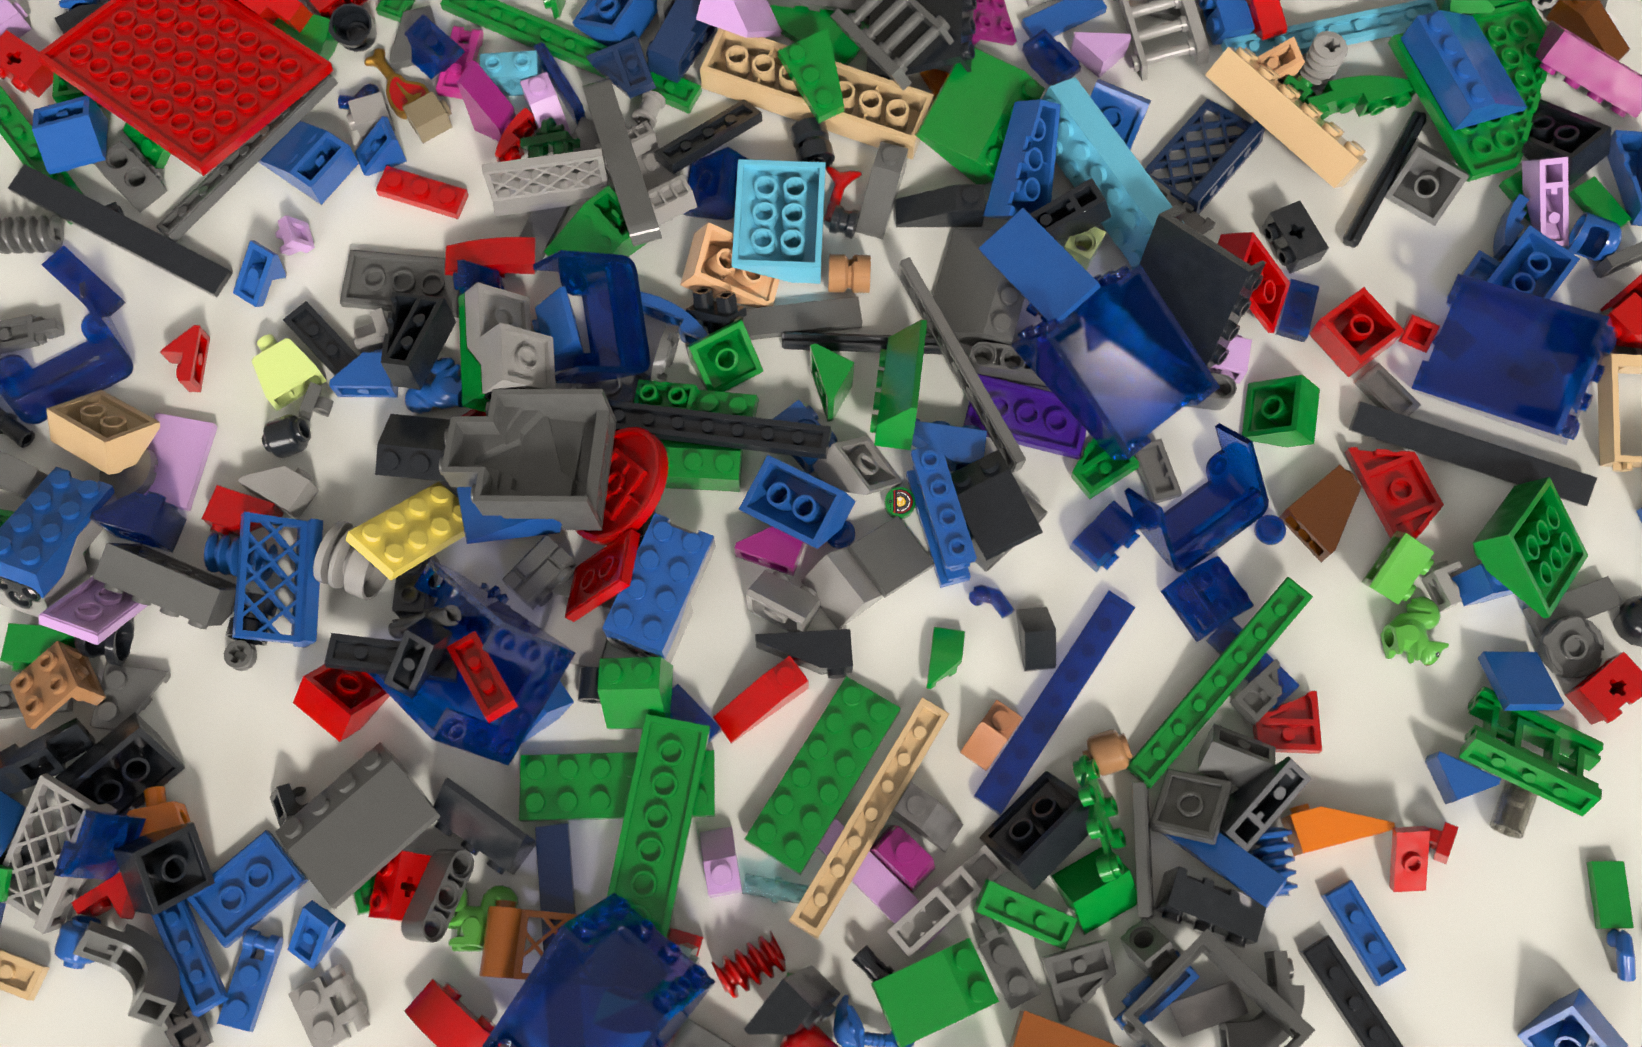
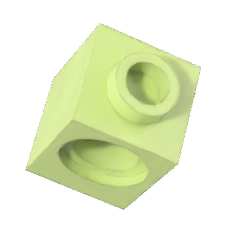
M1093 227L1084 233L1070 236L1064 249L1087 270L1101 247L1106 232ZM1076 246H1083L1087 250H1079Z

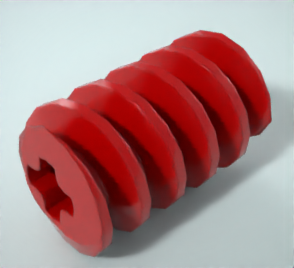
M771 930L770 942L762 935L758 937L759 948H756L750 942L746 943V955L738 948L735 949V961H732L726 955L722 956V968L714 961L711 962L725 992H728L734 999L739 997V985L746 992L751 990L750 979L758 985L763 984V972L770 979L774 978V966L782 972L786 971V959Z

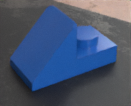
M251 240L233 294L254 307L264 306L272 280L286 278V273L278 254L255 240Z
M311 900L301 911L288 951L314 969L342 934L346 925L331 914L330 911Z

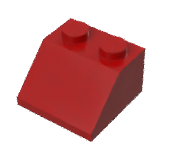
M324 664L303 676L293 704L341 742L362 729L390 697L394 688L385 684L384 680L375 673L326 668Z

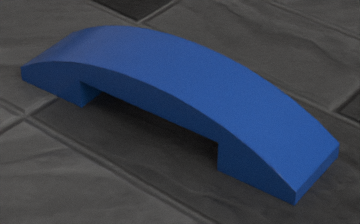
M625 289L603 290L598 295L601 309L628 319L632 310H635L667 324L671 323L681 328L679 332L680 338L684 343L691 344L708 335L700 323L688 312L661 297L641 291Z

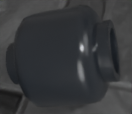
M287 414L266 423L263 430L264 435L261 438L262 444L268 452H272L276 457L286 458L307 448L311 439V431L304 419Z

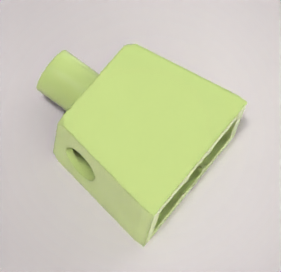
M268 334L257 341V345L262 352L253 357L252 364L265 397L277 411L305 395L310 382L321 385L327 381L317 366L289 338L277 342L273 335Z

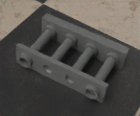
M867 0L854 14L850 13L848 16L838 8L830 17L842 32L903 91L912 83L905 72L908 70L907 66L938 36L942 37L949 45L954 42L948 33L951 27L940 15L935 18L916 0H896L868 29L865 27L863 30L860 29L862 26L861 22L883 0ZM908 6L914 13L884 43L880 42L876 45L877 39L875 37ZM922 21L930 26L900 58L896 57L894 60L890 58L893 55L891 52Z

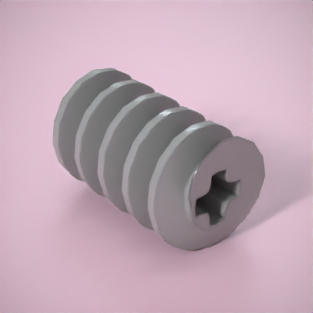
M1323 31L1316 35L1306 53L1305 63L1299 70L1296 78L1300 75L1313 84L1311 89L1314 93L1324 90L1328 81L1333 80L1345 59L1348 48L1343 37L1336 32Z

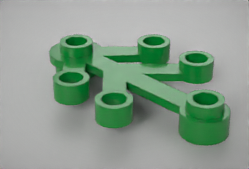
M1086 754L1081 755L1079 760L1073 762V771L1080 785L1078 788L1080 801L1084 807L1090 806L1088 819L1086 820L1088 834L1091 839L1100 838L1104 855L1096 857V866L1100 878L1106 883L1117 880L1119 875L1124 874L1122 860L1118 854L1113 855L1111 846L1114 850L1126 847V838L1123 830L1120 827L1114 829L1109 820V817L1118 815V806L1113 796L1105 797L1097 780V778H1100V770L1095 759L1090 760Z

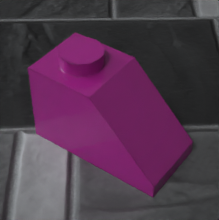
M771 526L736 542L734 547L735 557L794 576L806 543Z

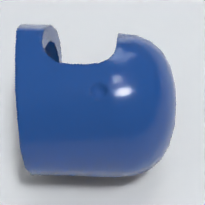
M1584 212L1573 226L1569 235V246H1565V249L1572 254L1580 255L1590 260L1603 261L1618 249L1622 239L1621 228L1611 220Z

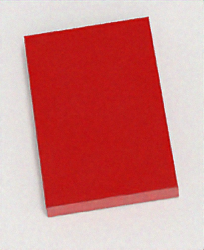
M631 529L576 566L565 611L566 619L572 622L577 621L630 586L641 534Z

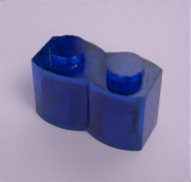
M1114 500L1072 542L1070 549L1096 573L1102 567L1108 570L1120 558L1116 553L1123 546L1129 549L1139 539L1140 535L1137 531L1141 524Z

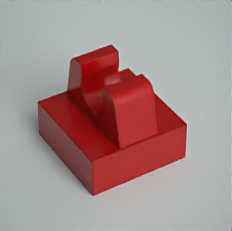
M1445 822L1442 831L1427 827L1430 830L1429 848L1436 850L1433 860L1447 864L1459 827Z

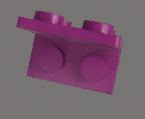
M976 0L977 7L973 13L976 25V32L973 34L972 40L973 46L980 40L1013 46L1017 39L1005 1Z

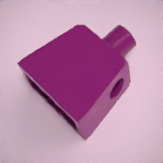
M890 825L869 850L912 893L936 869L934 859L899 825Z

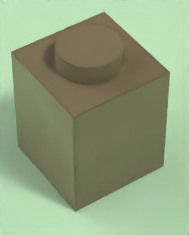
M433 91L402 107L409 124L422 143L452 128L448 117L452 115L449 106L444 99L439 101Z

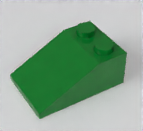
M970 937L871 983L898 1047H905L999 1002Z

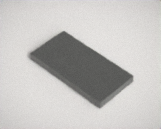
M350 250L339 303L342 307L370 310L381 308L383 311H391V291L445 298L453 316L459 317L458 297L463 294L466 276L445 275V258Z

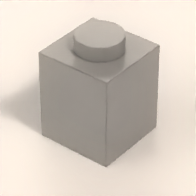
M382 92L348 101L351 113L346 114L352 131L358 130L362 140L367 137L382 116L388 117L395 131L390 111Z

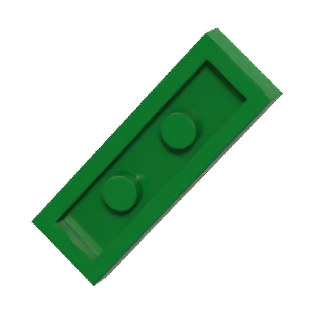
M987 878L973 910L1063 950L1066 949L1078 920L1071 915Z

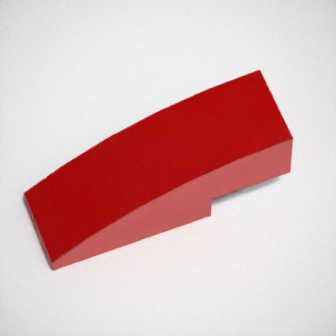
M235 0L272 25L279 18L299 33L313 16L307 7L298 0Z
M535 237L487 238L446 246L445 275L505 278V273L535 275Z

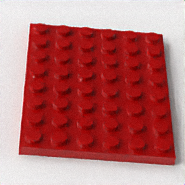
M110 0L36 54L40 63L202 176H205L333 72L331 62L235 0Z

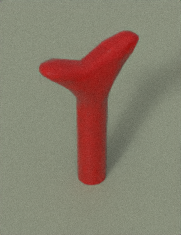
M826 167L827 173L834 182V188L824 215L825 221L831 223L836 205H840L845 188L862 176L860 171L839 172L834 167Z

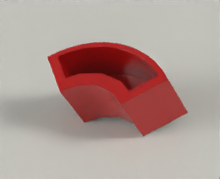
M432 979L404 1010L412 1022L437 1047H499L502 1044L494 1033L497 1029L495 1024L484 1015H481L479 1018L475 1016L459 1000L462 994L448 982L442 986Z

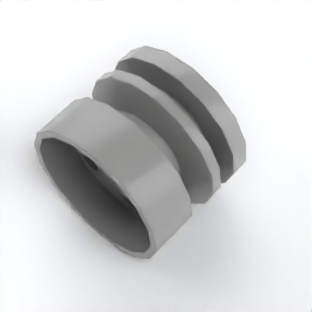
M340 520L333 524L320 543L313 566L314 577L318 582L330 584L333 588H342L344 586L348 594L364 600H371L382 589L388 577L346 541L348 531L357 526Z

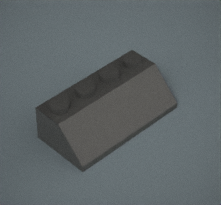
M107 543L93 579L105 583L103 588L119 594H123V592L133 595L131 598L133 601L148 606L151 603L161 607V613L171 617L183 616L189 619V625L199 629H207L208 626H220L234 612L235 583L142 544Z

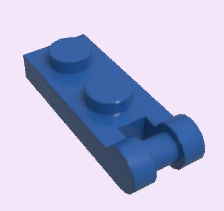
M249 929L246 932L242 944L243 949L227 992L229 999L224 1001L217 1024L247 1032L254 1031L282 949L283 937L273 934L270 937L263 936L260 931ZM257 949L265 950L263 960L254 958Z

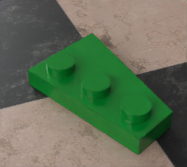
M829 28L778 50L779 60L818 124L844 112V102Z

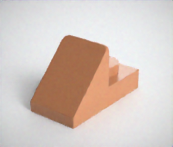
M996 700L960 753L987 771L1023 717Z

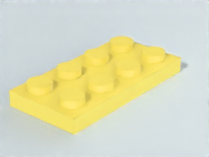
M438 481L348 531L346 541L386 577L393 580L465 536L458 497Z

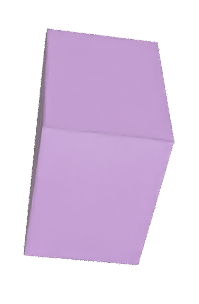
M1075 32L1070 53L1099 78L1126 55L1131 34Z

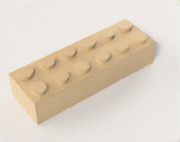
M1240 46L1239 48L1228 47L1205 76L1333 188L1344 186L1368 160L1363 155L1366 150L1356 141L1352 140L1351 142L1342 137L1344 131L1331 121L1329 123L1321 119L1320 116L1323 113L1312 103L1307 104L1299 100L1298 98L1301 94L1290 84L1287 86L1281 84L1278 81L1279 74L1272 68L1259 65L1256 62L1259 57L1247 47L1244 49Z

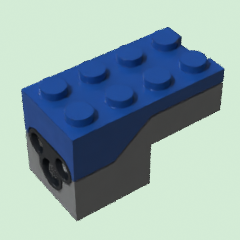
M57 466L0 527L1 605L39 618L41 612L90 578L83 553L119 512L113 485L101 481H82L73 478L70 471Z
M654 513L637 550L630 586L617 594L602 627L611 646L637 657H662L671 664L693 614L692 599L716 547L713 535L700 530L698 533H694L671 524L670 518Z

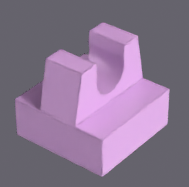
M286 215L278 220L280 229L275 234L276 238L284 242V245L279 248L281 253L290 256L299 251L308 253L315 248L307 222Z

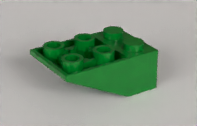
M608 185L584 203L544 250V253L574 287L582 293L647 243L633 247L617 194Z

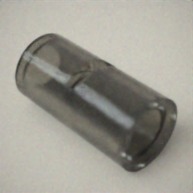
M1505 780L1489 826L1503 835L1518 839L1523 838L1538 795Z

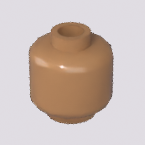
M1114 729L1090 736L1087 739L1088 749L1082 751L1083 755L1086 754L1090 760L1095 759L1101 776L1126 769L1129 766V759L1133 758L1125 734L1119 735Z

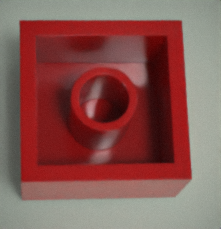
M1363 287L1319 319L1309 335L1349 378L1392 346L1405 330Z

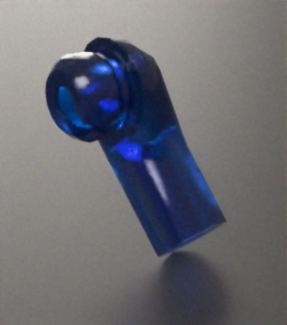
M371 83L363 86L354 96L339 95L338 107L339 109L350 110L348 101L380 92L379 88Z
M980 584L975 586L974 590L969 593V600L973 605L980 606L983 602L992 604L1002 619L1015 611L998 588Z

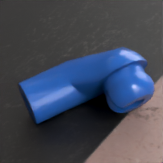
M1612 929L1608 932L1606 941L1610 947L1616 948L1617 977L1625 982L1634 981L1636 979V961L1632 936L1623 929L1621 931Z

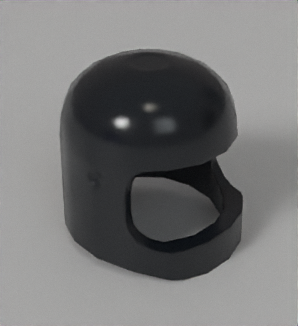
M353 3L344 4L332 13L329 21V33L335 41L347 50L363 52L371 48L375 43L377 37L376 25L367 10L362 6Z
M130 619L98 645L74 637L75 648L85 657L95 658L104 655L109 664L123 666L130 653L134 638L133 622Z

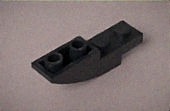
M76 717L21 748L15 743L0 751V791L10 795L36 785L40 775L48 773L53 777L65 771L66 762L96 744L95 738Z

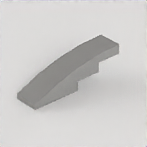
M983 845L964 864L960 865L941 884L936 886L887 931L888 934L905 954L911 957L979 896L986 878L995 881L1007 869L989 848Z

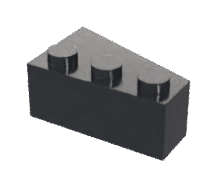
M391 291L392 309L391 312H388L389 329L384 337L381 364L393 386L421 390L454 328L456 320L443 297Z
M1180 866L1164 872L1154 906L1155 911L1162 913V919L1175 924H1181V921L1194 925L1193 930L1201 934L1208 928L1212 933L1215 932L1226 936L1225 942L1237 947L1245 948L1246 944L1257 943L1266 908L1250 896L1236 890L1218 887L1214 885L1215 881L1203 877L1202 880L1188 876V870Z

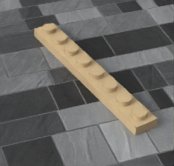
M923 697L921 698L791 916L790 923L818 939L949 716L948 712Z

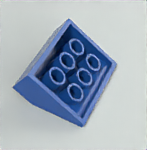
M1443 10L1420 15L1415 18L1401 37L1454 131L1521 112L1527 108L1473 16Z

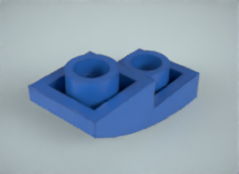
M1520 193L1507 207L1498 223L1493 241V258L1497 260L1506 251L1509 252L1519 239L1518 235L1525 227L1520 221L1527 212L1522 209L1530 199Z

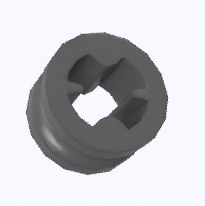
M237 640L231 642L225 648L224 660L226 664L235 670L247 671L256 663L257 652L246 641ZM237 651L244 652L247 655L244 661L239 659V663H237L238 659L234 657Z

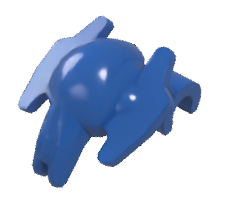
M849 995L842 997L836 1007L833 1034L838 1044L842 1047H864V1045L871 1047H898L892 1031L888 1034L864 1032V1026L854 1007L848 1005ZM914 1042L905 1047H912Z

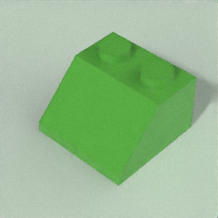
M1396 531L1362 583L1398 605L1402 600L1406 602L1416 589L1413 583L1419 574L1424 576L1433 565L1434 560L1431 557L1434 551L1409 534Z

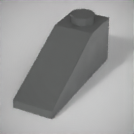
M880 142L855 232L883 240L906 169L908 148Z

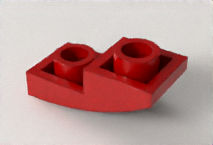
M526 107L514 117L503 132L495 151L497 162L518 160L524 155L523 148L520 147V138L533 136L537 128L533 113Z

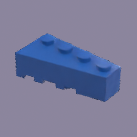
M1042 99L1015 102L983 216L1009 221L1022 208L1031 214L1051 202L1061 104Z

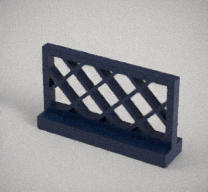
M1207 99L1145 168V171L1168 188L1172 196L1182 203H1189L1194 207L1193 211L1200 214L1262 143L1265 127L1257 120L1250 123ZM1207 111L1216 114L1219 120L1204 122L1203 116ZM1237 126L1243 131L1240 134L1228 136L1226 127ZM1221 128L1223 137L1207 139L1206 130ZM1201 131L1202 139L1187 141L1186 135L1188 132ZM1225 145L1226 151L1224 153L1211 155L1209 146ZM1204 147L1206 156L1190 157V148ZM1184 149L1186 158L1170 160L1169 154L1171 151ZM1208 163L1209 170L1207 172L1194 174L1192 165ZM1173 167H1188L1189 175L1173 176ZM1167 168L1169 177L1158 179L1151 174L1155 170ZM1191 182L1192 189L1185 195L1176 189L1175 184Z

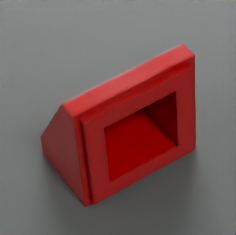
M1410 313L1403 327L1405 331L1401 334L1398 341L1427 353L1440 326Z

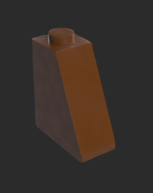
M1339 465L1290 505L1279 516V519L1322 563L1336 550L1362 486L1357 482V478L1351 471Z

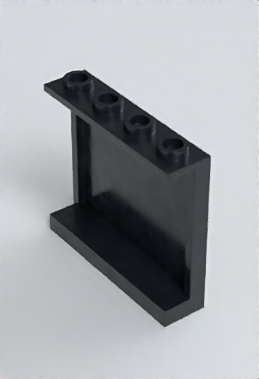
M883 0L870 13L869 27L896 0ZM916 0L935 18L938 15L944 18L951 27L948 33L954 42L949 45L942 37L938 36L907 66L906 76L961 63L967 72H971L972 59L975 57L972 40L973 34L976 32V25L973 19V13L977 7L976 0ZM907 6L875 37L877 39L875 44L884 43L914 12ZM922 21L891 52L893 55L890 58L892 60L896 57L900 58L930 26ZM867 56L866 72L890 80L891 78Z
M1174 206L1158 214L1120 314L1203 371H1206L1216 364H1222L1229 354L1227 347L1240 330L1238 323L1241 317L1251 306L1249 299L1252 292L1258 288L1263 280L1261 273L1266 262L1262 260L1253 266L1244 262L1183 223L1182 220L1186 212L1178 206Z

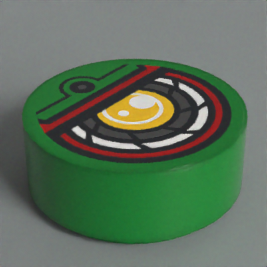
M903 487L893 488L885 497V510L892 518L896 516L900 519L909 517L915 508L913 493Z

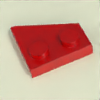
M1311 691L1305 696L1292 702L1289 701L1273 711H1268L1253 725L1254 739L1276 747L1277 753L1319 754L1322 751L1317 691Z

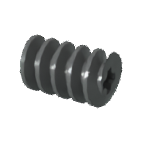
M41 215L38 220L35 216H28L27 220L22 216H17L15 220L9 216L4 217L3 221L0 219L1 254H10L12 252L15 254L23 252L31 254L34 252L45 253L47 251L56 253L60 251L63 245L64 229L62 221L57 215H52L50 220L45 215Z

